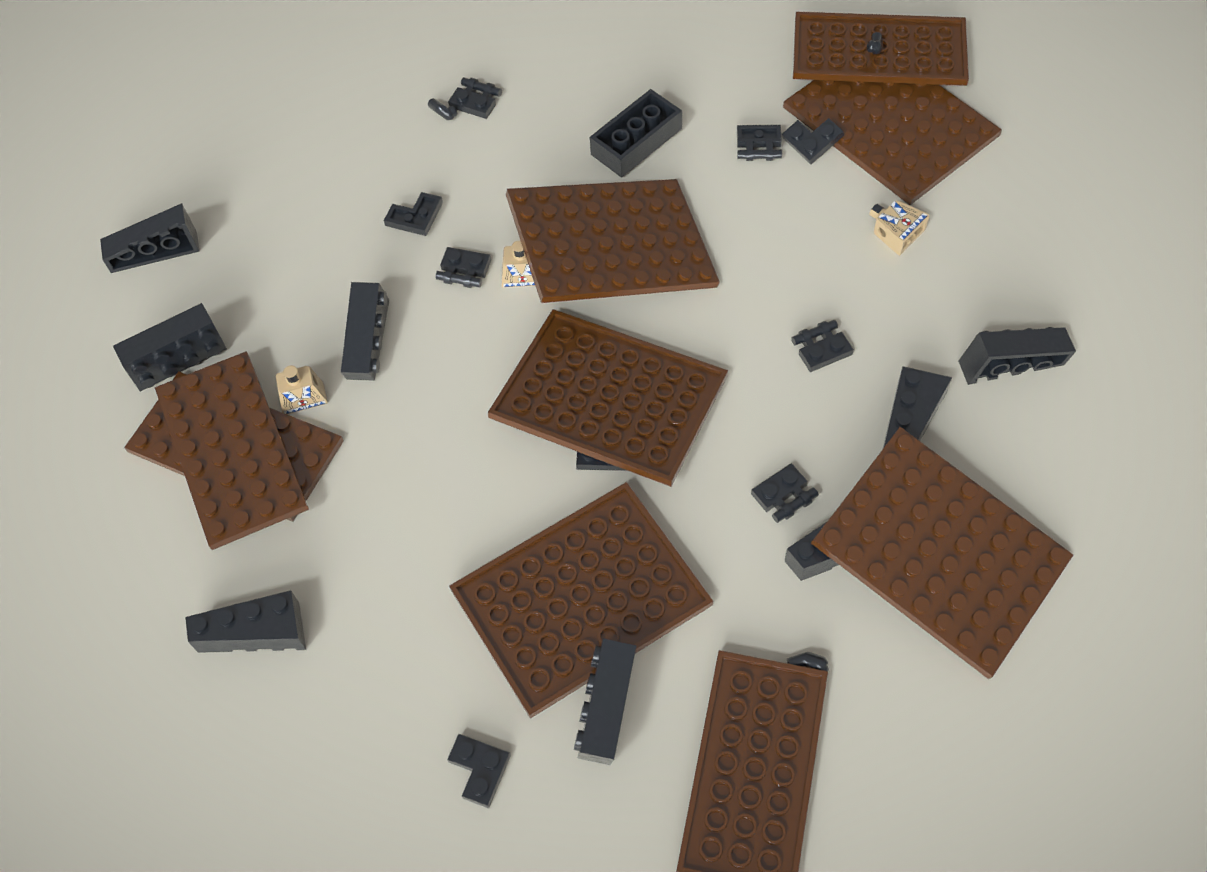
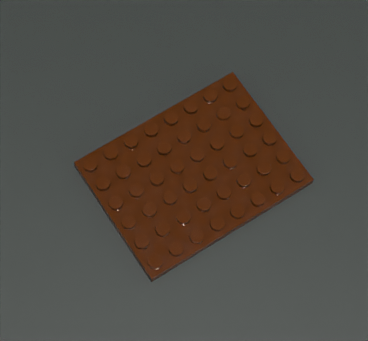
M813 80L783 102L785 110L813 131L828 118L833 121L844 133V136L833 147L908 205H912L998 138L1002 132L1001 128L940 85Z
M677 179L508 188L506 191V198L541 303L717 288L720 283Z
M552 309L489 409L488 418L672 487L728 376V370Z
M901 427L895 432L811 542L816 548L987 679L994 676L1073 557L1071 552Z
M627 482L449 585L454 597L530 719L587 684L590 673L595 674L596 668L591 667L595 646H601L603 638L636 645L635 653L713 606V600Z

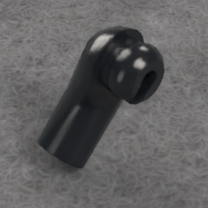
M879 32L873 33L871 40L867 44V51L877 55L883 50L882 34Z
M434 98L428 101V107L444 119L453 120V117L457 116V110L454 106L447 108Z
M804 652L787 658V664L802 667L809 666L817 670L829 671L827 659L812 652Z

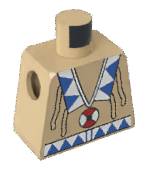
M894 201L887 209L879 204H875L869 213L870 216L876 219L874 234L899 256L926 230L929 214L900 201Z
M519 240L513 242L512 246H506L503 249L502 288L535 286L521 241Z
M290 365L284 368L283 372L275 375L282 413L291 414L328 404L324 383L310 366L296 368Z

